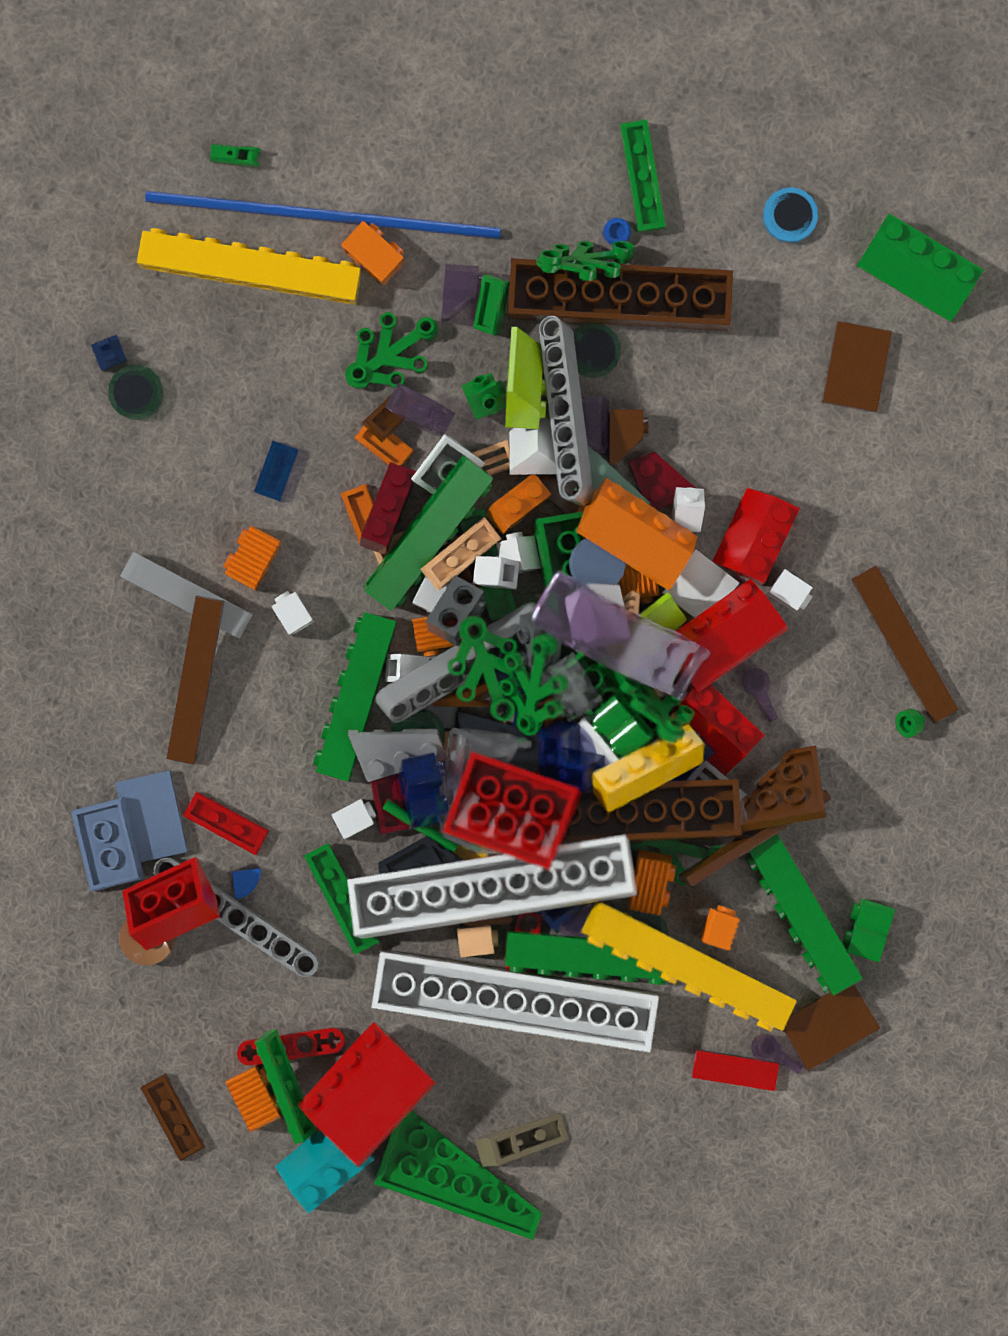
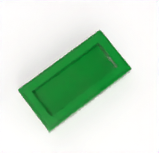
M490 274L482 276L473 325L474 329L493 336L501 334L510 281Z

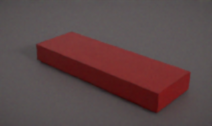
M197 791L183 814L187 819L256 856L270 832Z
M696 1050L691 1077L775 1091L779 1063Z

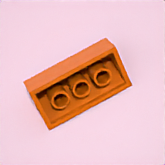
M605 478L593 492L592 499L586 504L576 531L668 591L673 587L692 556L698 538L689 529L679 525L667 515L651 507L644 500L637 498L608 478Z

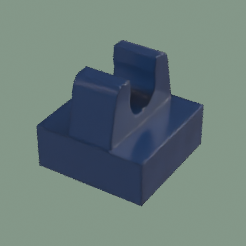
M117 335L91 344L101 371L127 362Z

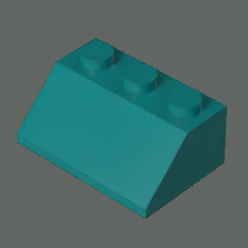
M319 1129L275 1167L289 1191L309 1214L372 1162L375 1154L372 1153L358 1167Z

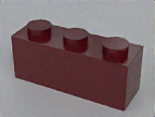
M392 462L389 463L360 536V546L383 555L387 554L414 485V481L411 478L416 471Z

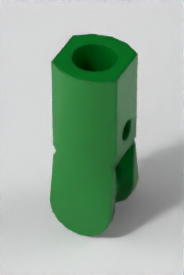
M212 143L210 162L259 168L258 154H261L262 149ZM240 152L248 153L247 160L239 159Z

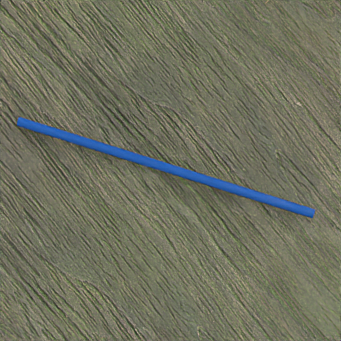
M146 191L145 202L351 224H360L364 221L367 225L373 223L380 227L500 239L501 228L152 191Z

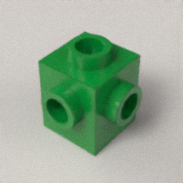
M492 372L487 375H478L472 381L461 385L476 420L487 415H494L506 407L502 397L506 396L507 393L502 381L496 382Z

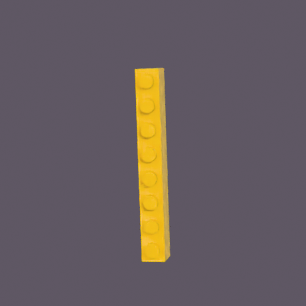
M151 228L150 232L142 231L137 264L142 269L352 305L357 303L362 274L361 268L356 267V263L349 261H340V264L329 263V259L325 257L313 256V260L302 258V254L287 251L286 255L275 253L274 249L268 247H259V250L248 249V245L239 242H232L231 246L224 245L215 238L206 237L204 241L195 240L194 236L190 234L178 233L177 236L167 235V231L157 228Z
M595 902L581 931L589 936L587 941L600 948L606 944L613 948L612 954L626 961L628 956L638 960L636 966L648 972H651L654 968L662 972L660 978L670 983L676 984L677 980L686 984L684 988L686 991L700 996L701 992L710 996L709 1002L723 1009L725 1004L734 1008L733 1014L745 1020H748L749 1016L758 1020L757 1026L772 1032L773 1028L783 1031L797 1000L599 902Z

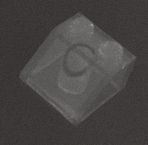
M573 652L544 670L542 686L549 683L550 678L558 674H563L568 679L569 685L566 690L560 693H552L553 697L563 704L564 711L561 716H566L568 721L590 711L602 701L601 696Z

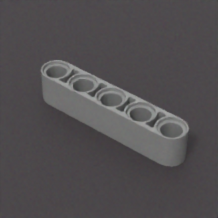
M135 552L130 556L120 577L191 614L193 613L195 597L197 595L225 601L220 629L238 639L241 638L252 617L251 613Z

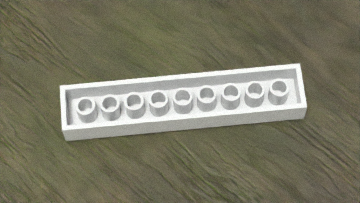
M626 836L562 845L550 870L508 855H499L348 880L354 936L361 939L637 896L630 843Z
M382 949L372 1008L650 1052L659 996L653 992L533 973L511 972L502 968Z

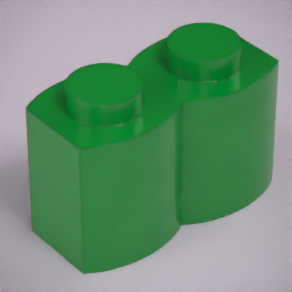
M619 692L590 716L593 721L591 723L593 729L600 736L605 735L611 742L609 746L618 757H626L639 750L655 736L648 724L636 713L630 703Z
M860 899L859 904L854 902L850 912V919H853L851 930H845L842 944L845 946L847 953L879 962L895 909L865 899Z

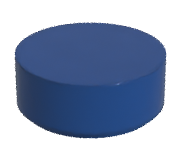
M613 218L605 224L603 236L608 244L613 246V243L616 241L629 240L631 228L627 221L622 218Z

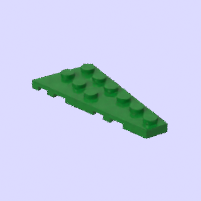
M411 1110L392 1131L374 1182L375 1185L533 1240L542 1211Z

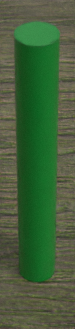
M388 799L382 809L423 835L428 836L452 853H454L459 845Z

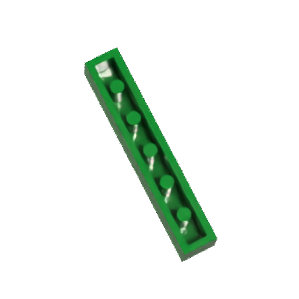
M463 455L363 585L364 591L390 611L395 606L400 607L408 596L406 592L412 584L417 585L423 578L424 573L420 569L442 551L440 547L446 540L449 542L454 538L459 530L457 525L463 518L465 520L468 519L475 510L476 506H474V503L480 496L482 498L485 497L493 485L490 483L493 480L491 475Z
M364 612L362 618L357 617L353 633H357L355 644L350 643L345 656V659L349 660L346 671L341 670L337 686L341 687L339 697H333L329 712L333 713L330 724L325 723L321 739L325 740L322 751L317 750L313 766H317V773L347 782L350 781L357 755L348 736V731L359 730V732H365L397 626L396 621Z
M774 835L748 852L749 855L745 857L748 865L753 872L755 870L759 871L763 878L759 881L767 896L772 894L777 904L773 905L780 919L786 918L791 928L788 929V933L794 943L798 944L800 942L803 946L805 953L802 956L810 969L815 967L820 975L816 980L824 993L829 991L834 996L863 979L779 835Z
M507 930L504 965L509 966L511 972L526 973L527 968L538 969V974L554 975L555 971H566L565 976L582 978V973L593 974L594 979L610 980L611 975L621 976V981L637 983L638 978L649 979V984L665 985L666 980L660 978L662 972L654 968L651 972H648L636 966L638 960L628 956L626 961L612 954V947L604 944L600 948L588 942V937Z

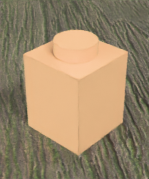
M491 925L457 929L460 957L493 954V947L499 946L497 930H491Z

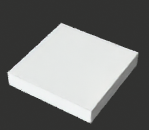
M695 550L673 587L669 591L665 589L662 594L665 595L668 592L678 607L695 618L734 591L739 582L698 550Z

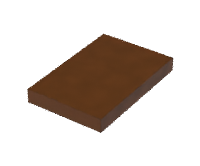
M837 321L822 403L873 413L877 412L892 331Z
M853 984L834 996L827 993L790 1015L783 1030L806 1069L810 1071L879 1030L880 1027Z

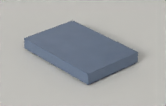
M171 771L115 783L118 798L125 797L140 862L188 852Z
M125 797L71 811L90 892L144 879Z

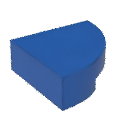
M261 868L232 872L235 899L243 898L255 889L260 880Z

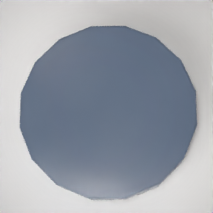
M587 538L579 542L571 552L569 561L570 571L573 578L582 587L587 584L616 585L624 574L625 563Z

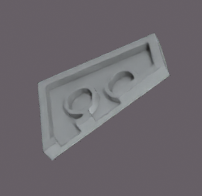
M403 729L402 732H385V730H374V732L348 731V736L367 782L447 758V752L438 729Z

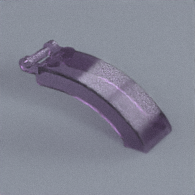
M556 571L529 619L547 633L597 662L681 701L687 695L686 689L703 660H707L711 653L705 647L689 641L685 636L633 613L590 589L579 580ZM689 653H693L694 655L676 685H673L672 682Z

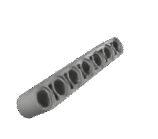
M548 316L541 321L539 334L559 492L564 499L577 505H585L592 499L593 484L574 335L569 324L556 316ZM559 327L558 333L553 336L554 330ZM562 353V358L557 362L558 355ZM566 379L565 385L560 388L561 382ZM569 405L568 412L563 415L564 409ZM573 432L572 438L567 442L568 434ZM576 458L575 465L570 469L571 461ZM579 485L578 493L573 496L575 487Z
M533 602L524 604L487 626V631L502 638H511L518 645L517 629L519 627L520 615L540 610V608ZM509 641L505 642L503 645L506 652L511 650V643ZM460 642L457 646H453L384 687L377 694L376 703L391 721L400 722L465 683L476 658L473 646L465 661L466 669L463 674L458 676L452 675L447 670V664L449 660L455 658L461 644ZM484 642L489 654L502 660L507 656L502 654L498 647ZM458 661L453 663V671L458 672L460 670V663Z
M174 858L160 859L154 866V875L161 873V867L166 862L171 863L173 866L179 865L181 862ZM209 882L214 893L221 899V905L218 908L220 917L216 920L299 976L309 977L318 970L319 958L313 951ZM234 909H239L244 914V921L240 925L234 924L230 919V914ZM256 925H263L267 929V937L264 940H258L254 937L253 929ZM280 940L287 941L290 944L291 951L286 956L278 954L276 950V945ZM308 956L313 960L314 967L311 971H304L300 968L299 960L301 957Z

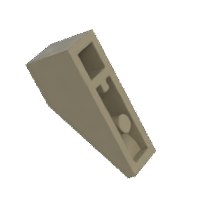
M557 1113L476 1138L475 1143L482 1166H499L567 1141L568 1137L561 1113Z

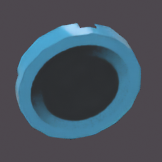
M794 187L783 188L773 193L767 200L763 211V223L768 233L776 240L787 243H797L807 238L814 230L818 219L817 205L813 198L804 190Z

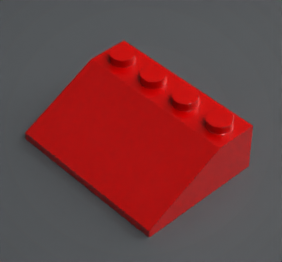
M471 752L443 832L550 870L573 818L581 791L572 786Z
M373 1022L299 1102L298 1106L356 1166L360 1167L436 1082L390 1033Z

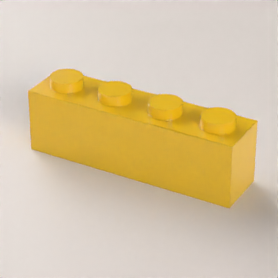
M688 724L683 726L685 731L684 737L676 743H670L660 738L593 773V794L608 813L703 763L704 743Z

